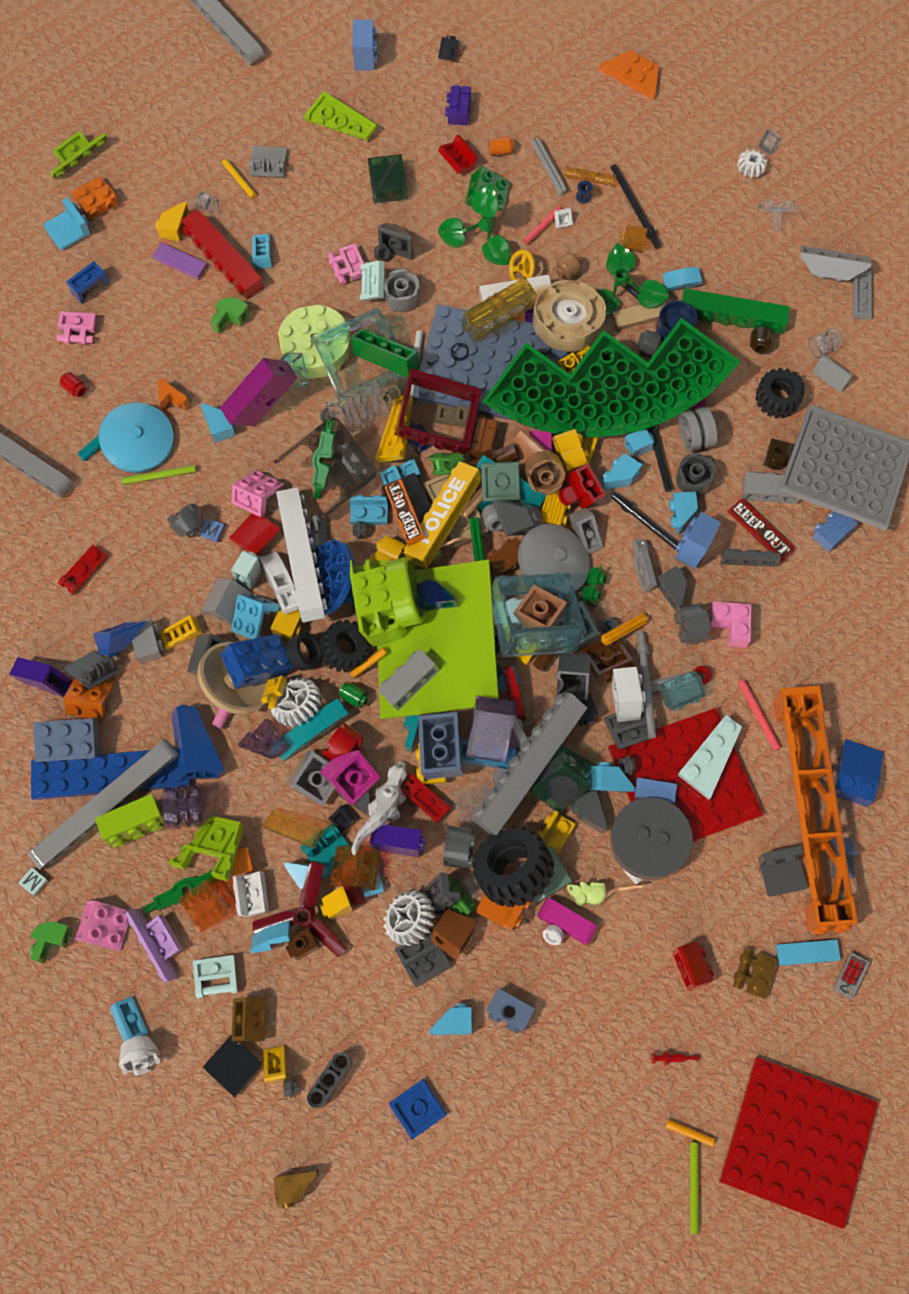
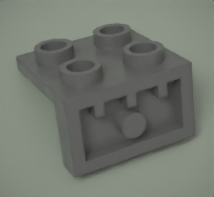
M802 846L763 853L757 858L768 897L807 889L799 859L803 854Z

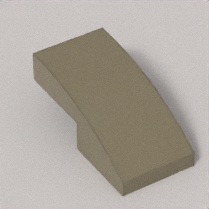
M438 404L434 423L465 427L469 408L460 405L454 408Z

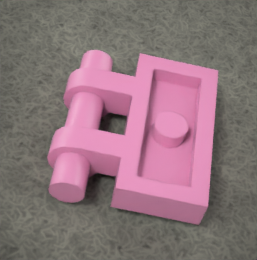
M355 243L340 248V255L336 257L334 253L328 254L329 264L334 269L335 278L340 282V285L347 283L346 276H350L352 281L362 277L360 265L364 264ZM344 263L346 268L341 269L340 264Z
M60 311L58 329L59 331H64V334H57V341H62L66 344L80 342V344L84 345L94 343V336H87V333H95L96 313ZM72 331L80 332V335H71Z

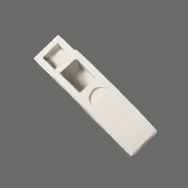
M273 552L258 557L283 615L299 610L293 582L278 553Z

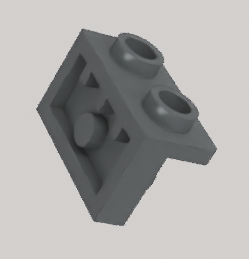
M440 872L424 888V895L431 900V906L435 909V914L445 913L461 897L460 892H450L451 884L447 873Z

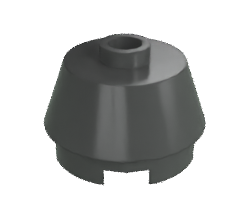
M196 503L185 506L175 516L172 514L167 518L170 524L169 527L180 537L188 534L190 536L195 535L200 531L199 528L205 524L202 508H199Z

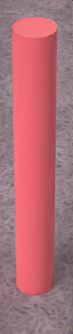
M557 206L523 239L524 243L528 245L555 219L554 211L561 210L562 208Z

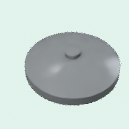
M555 524L536 526L523 537L518 548V562L526 580L532 586L536 585L554 596L558 594H563V596L572 594L584 584L588 577L590 562L586 548L574 533L562 526Z

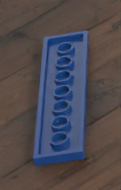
M150 750L100 754L97 758L43 762L31 760V799L44 800L98 795ZM176 758L138 791L191 787L190 779H180L178 760Z

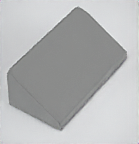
M824 354L812 371L813 374L838 392L843 391L853 376Z

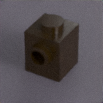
M771 438L763 465L773 470H781L785 462L789 443Z

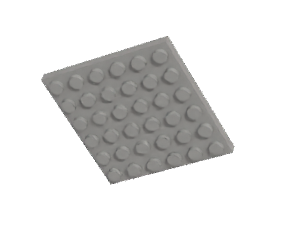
M809 405L778 491L886 531L909 461V441Z

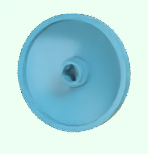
M135 402L118 406L107 414L100 426L99 443L105 458L113 466L130 473H143L159 467L166 461L173 448L174 436L171 423L163 412L149 404Z

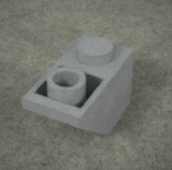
M150 617L145 619L144 627L132 640L136 659L140 664L162 658L161 651H164L162 641L158 640L156 635L159 634L158 625L153 623Z

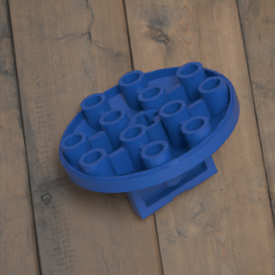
M330 540L320 547H316L314 552L316 553L318 563L314 564L315 568L319 567L321 579L317 580L323 586L324 594H321V599L325 598L327 610H324V614L333 613L343 602L355 604L349 573L350 560H352L354 568V558L349 546L338 540Z

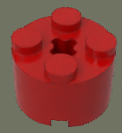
M343 722L342 726L337 728L328 741L327 745L329 747L327 750H323L322 756L331 761L335 757L356 750L359 751L365 739L361 733Z

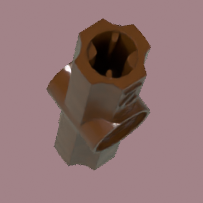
M512 443L496 451L493 449L485 450L480 458L467 464L476 467L483 455L494 462H511L520 458L516 445Z

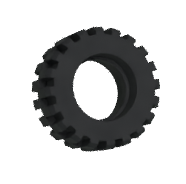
M513 826L507 827L506 830L501 829L497 835H489L487 840L479 845L480 849L476 850L475 859L472 862L473 875L487 898L497 905L504 906L505 904L506 907H514L516 904L522 906L527 901L532 902L537 895L540 896L544 892L543 889L547 888L551 882L549 878L553 877L554 861L540 835L531 829L519 826L516 829ZM527 858L524 865L516 872L500 875L503 867L512 860Z

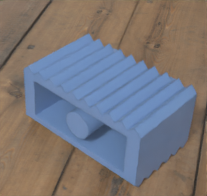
M832 511L826 518L828 521L824 524L820 522L814 528L815 533L812 538L829 553L854 530L857 521Z

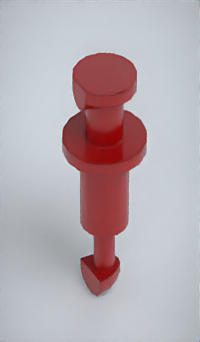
M664 1051L663 1055L651 1053L652 1064L664 1061V1065H669L670 1062L699 1061L700 1059L698 1054L686 1056L685 1054H669L668 1051Z

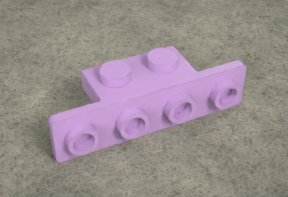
M140 909L128 910L125 913L128 922L136 932L139 942L148 953V958L156 967L159 977L165 983L177 979L178 975L169 959L183 948L164 915H158L147 923Z

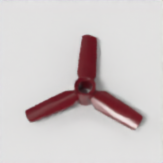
M311 862L300 895L301 906L296 911L287 910L253 921L254 934L269 926L289 921L291 927L295 924L299 926L307 925L310 932L337 957L344 954L346 947L321 920L315 918L316 911L313 906L317 902L324 869L322 863ZM306 911L309 918H302L300 912Z

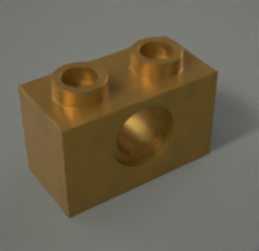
M233 998L232 1041H265L266 998Z

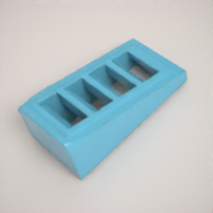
M270 234L252 235V260L255 269L272 267Z

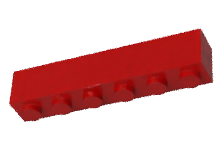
M198 209L181 220L184 235L192 239L195 247L203 251L205 258L213 262L216 270L224 274L227 282L235 286L239 295L243 294L246 299H249L264 288L262 278Z

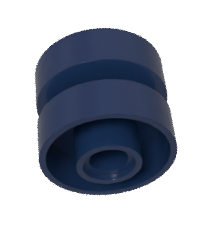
M671 301L661 308L655 330L656 333L662 335L661 341L666 339L680 318L693 327L696 326L697 314L690 304L683 301Z

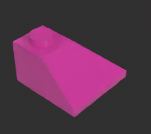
M358 750L333 758L320 771L329 784L351 805L380 778Z

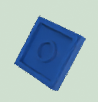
M424 1079L388 1103L411 1140L446 1116L445 1111Z

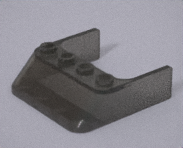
M335 417L329 418L331 421H335L333 431L336 432L334 454L331 458L321 457V459L331 465L329 475L340 488L341 495L335 503L318 515L321 520L325 519L372 481L377 473L373 463L342 422ZM327 420L274 459V463H279L301 445L307 446L314 454L319 447L321 432L326 429Z

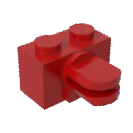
M588 463L566 475L565 481L568 486L561 489L558 493L559 501L563 505L568 506L577 501L581 509L606 496Z

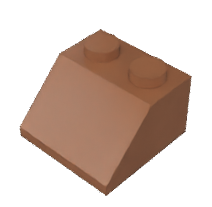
M533 585L514 611V615L529 634L547 642L564 618L567 602Z

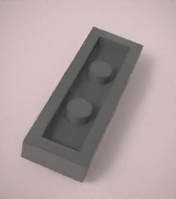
M727 549L723 551L720 557V564L777 567L780 562V553H775L774 551L756 552L755 550L737 551L736 549Z

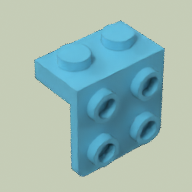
M68 197L62 200L66 211L43 225L60 250L67 248L90 234L87 227L89 224L84 214L80 215L79 207L75 202L72 203Z

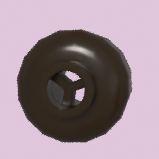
M766 326L753 329L750 335L751 349L758 354L770 351L774 343L773 331Z

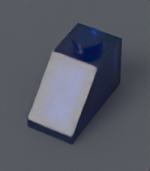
M424 580L422 583H416L417 605L420 610L430 611L459 607V602L455 596L436 581Z

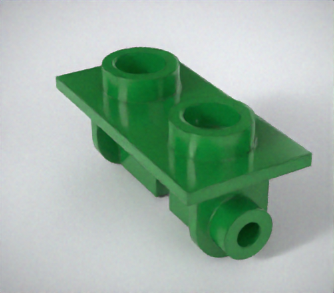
M599 566V569L592 567L589 570L585 583L591 585V587L584 586L580 597L581 601L586 604L591 602L594 608L597 607L598 601L601 600V591L607 581V574L602 566Z

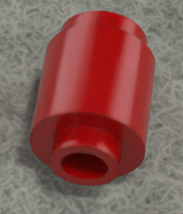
M72 372L64 373L60 377V386L73 397L80 398L86 393L87 386L85 382Z

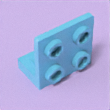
M238 594L231 631L249 639L259 638L263 615L270 614V612H278L280 605L257 595Z

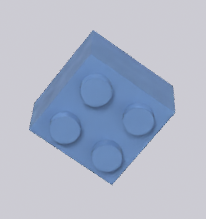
M353 20L352 48L355 71L375 70V63H378V40L374 39L377 38V27H373V20Z
M700 512L697 518L693 517L689 527L687 526L682 535V540L679 541L675 549L678 551L675 559L695 569L708 550L721 522L703 512Z

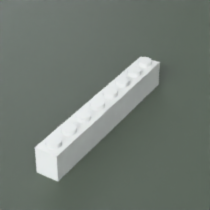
M298 487L277 491L276 495L302 623L325 618L324 610H327L325 598L321 599V594H324L322 583H318L317 580L321 579L319 567L315 568L314 564L318 563L316 553L311 552V549H314L313 538L308 537V534H312L310 524L305 523V520L308 519L306 508H302V505H305L304 495L299 494Z

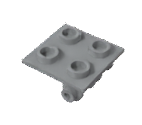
M253 146L251 159H249V176L283 177L287 148Z

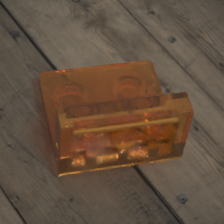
M360 845L356 855H353L351 851L352 846H337L330 885L333 887L355 886L368 891H375L381 851Z
M212 875L178 899L200 932H203L236 909V898L224 880L216 879Z

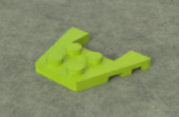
M211 816L194 834L196 837L190 844H184L180 849L182 852L176 859L172 857L168 863L172 867L186 870L196 852L220 858L211 875L216 879L229 881L244 826L238 821Z

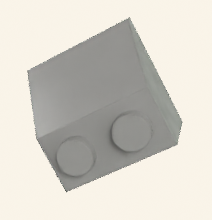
M313 751L306 752L286 783L322 807L334 790L320 773L329 762Z

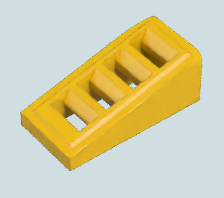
M190 614L159 632V636L165 649L168 650L201 635L203 631L197 618ZM167 634L171 635L172 641L169 640Z

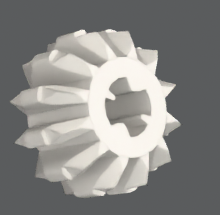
M754 148L751 151L746 149L744 153H741L737 163L739 173H743L744 177L748 175L750 179L753 176L758 178L760 174L765 172V167L767 166L766 154H761V150L756 152Z

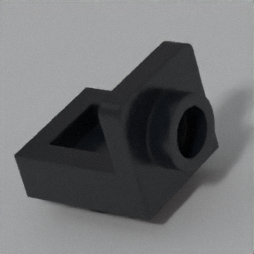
M447 35L446 38H441L438 59L455 62L459 41L456 40V37Z

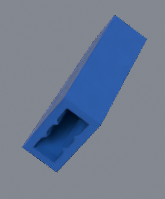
M176 706L171 716L176 751L179 753L177 760L180 779L219 778L224 771V767L196 706Z

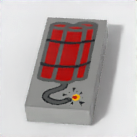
M852 952L849 953L833 990L849 999H853L870 962Z

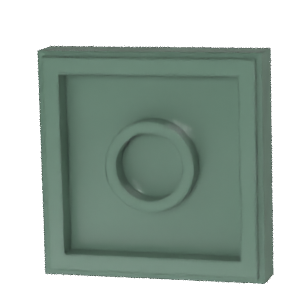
M518 461L481 463L482 501L520 500Z

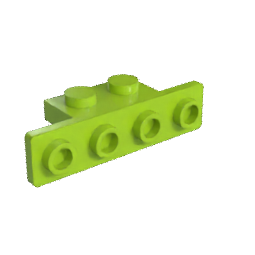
M79 130L54 148L52 152L61 164L51 171L50 176L52 178L62 176L66 172V168L69 166L72 168L79 163L78 159L83 156L84 158L88 157L93 152V148L103 146L106 143V133H102L89 143Z

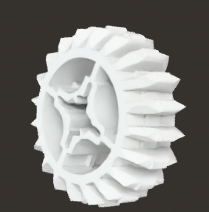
M297 677L296 680L291 678L290 682L285 685L283 695L277 698V706L271 709L272 715L279 723L285 726L295 727L296 724L301 726L303 721L308 722V718L314 717V712L319 711L318 707L322 705L320 689L313 681L305 677L303 679Z
M406 890L405 893L400 892L399 897H393V903H388L390 908L389 910H384L387 916L383 918L386 922L383 927L387 930L386 934L392 941L400 945L412 946L413 943L419 944L420 939H425V933H430L429 927L434 926L431 920L435 918L434 914H432L435 909L431 906V900L423 893Z

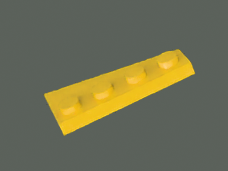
M403 395L395 398L375 460L379 463L405 458L407 440L394 435ZM409 396L403 426L409 427L412 396Z

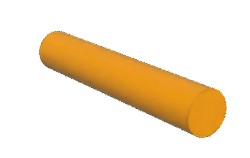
M382 647L352 670L350 675L356 678L385 656L388 650Z
M667 1119L666 1128L713 1147L715 1138Z

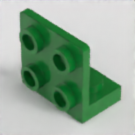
M481 166L471 174L465 204L471 206L473 193L489 184H493L498 197V210L503 211L510 181Z

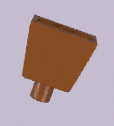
M446 910L441 919L435 916L431 920L434 926H430V928L434 929L431 941L457 960L474 934L478 921Z

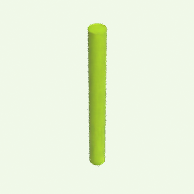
M191 465L122 477V483L125 485L196 472V467Z
M690 1142V1233L699 1234V1143Z

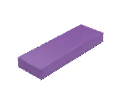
M162 242L152 255L154 260L198 280L207 268L206 262Z

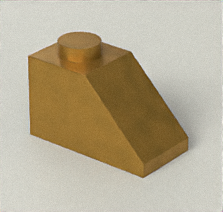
M318 1171L273 1177L276 1205L282 1204V1208L294 1207V1202L301 1200L317 1178Z

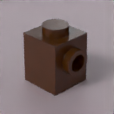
M308 928L291 937L290 941L287 942L288 946L285 947L290 957L295 956L297 960L319 949Z

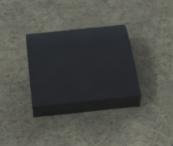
M230 1035L203 1068L236 1098L264 1064L240 1042L232 1041V1035Z

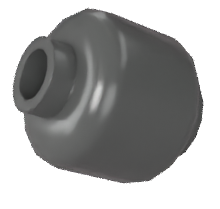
M650 330L641 333L637 343L639 351L653 356L663 343L661 341L662 335Z

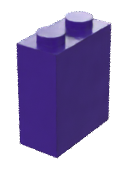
M382 825L371 833L370 846L372 851L419 858L420 852H424L425 837L422 836L421 830Z

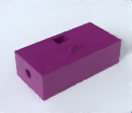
M262 358L222 404L220 409L230 425L255 426L298 377L287 361Z

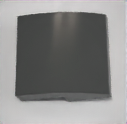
M641 712L640 720L617 722L616 713L608 715L603 719L618 750L652 739L648 737L647 720L643 712Z
M430 928V933H425V939H420L419 944L413 943L412 946L400 945L394 949L416 988L451 968L442 949L431 941L432 931Z

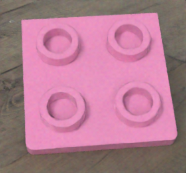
M254 471L232 484V504L262 517L266 512V498L284 488V483L260 471Z
M87 901L75 941L91 943L120 951L129 923L125 915L128 910L98 901Z

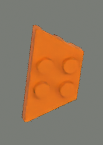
M632 50L600 64L599 70L654 100L659 65Z

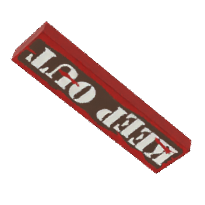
M742 498L728 510V513L768 551L780 553L781 563L794 552L795 548Z

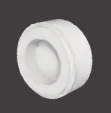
M548 925L543 931V938L551 945H559L564 938V933L558 926Z

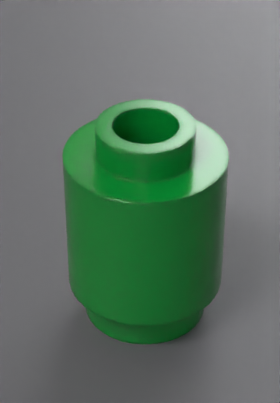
M345 682L339 691V696L342 697V700L356 708L364 707L369 699L367 696L368 692L353 683Z

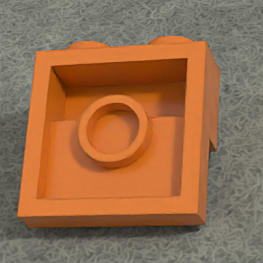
M101 176L71 192L73 198L89 220L119 205L115 193Z

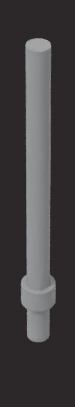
M638 632L637 654L640 656L643 691L645 692L646 699L645 711L648 737L655 738L656 729L647 657L649 648L646 645L645 632Z

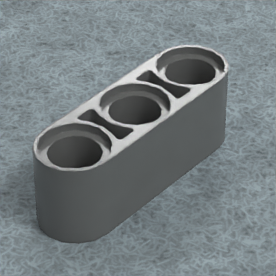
M339 1052L330 1060L308 1092L307 1102L311 1107L322 1108L328 1102L352 1066V1060L348 1054ZM341 1056L347 1058V1065L344 1068H338L336 1064L337 1059ZM329 1074L335 1077V1083L332 1086H326L324 1083V1078ZM316 1092H320L323 1096L322 1102L318 1105L312 1102V1096Z

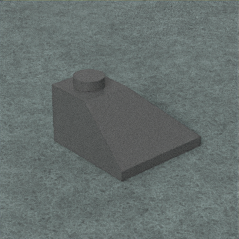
M386 222L378 227L379 244H386V247H389L392 254L412 260V237L397 224Z
M520 500L492 502L506 536L526 535L534 527L545 524L542 513L535 506Z

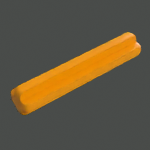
M644 613L635 616L603 634L601 642L604 645L611 644L646 624L648 617Z

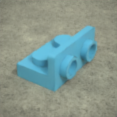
M356 495L355 497H350L351 525H357V521L365 523V525H388L387 497L382 495H375L373 497Z

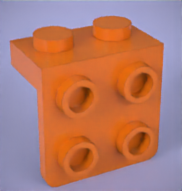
M74 678L64 696L65 714L83 718H98V721H103L105 718V700L114 686V680L108 678L89 690Z
M484 894L476 911L479 915L511 931L513 927L518 928L523 918L520 916L523 908L527 910L531 902L527 901L522 906L517 904L514 907H506L505 904L500 906L490 901Z

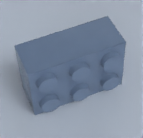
M458 712L418 716L421 774L425 780L464 776L462 725Z
M98 718L33 722L35 762L97 758L100 755Z

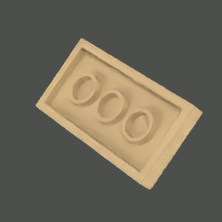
M444 474L423 483L431 503L438 497L443 484L448 481L451 474ZM477 508L467 518L459 516L448 534L450 541L459 537L471 536L469 520L473 517L480 519L482 536L488 534V529L485 527ZM472 539L456 541L452 544L456 548L472 541Z

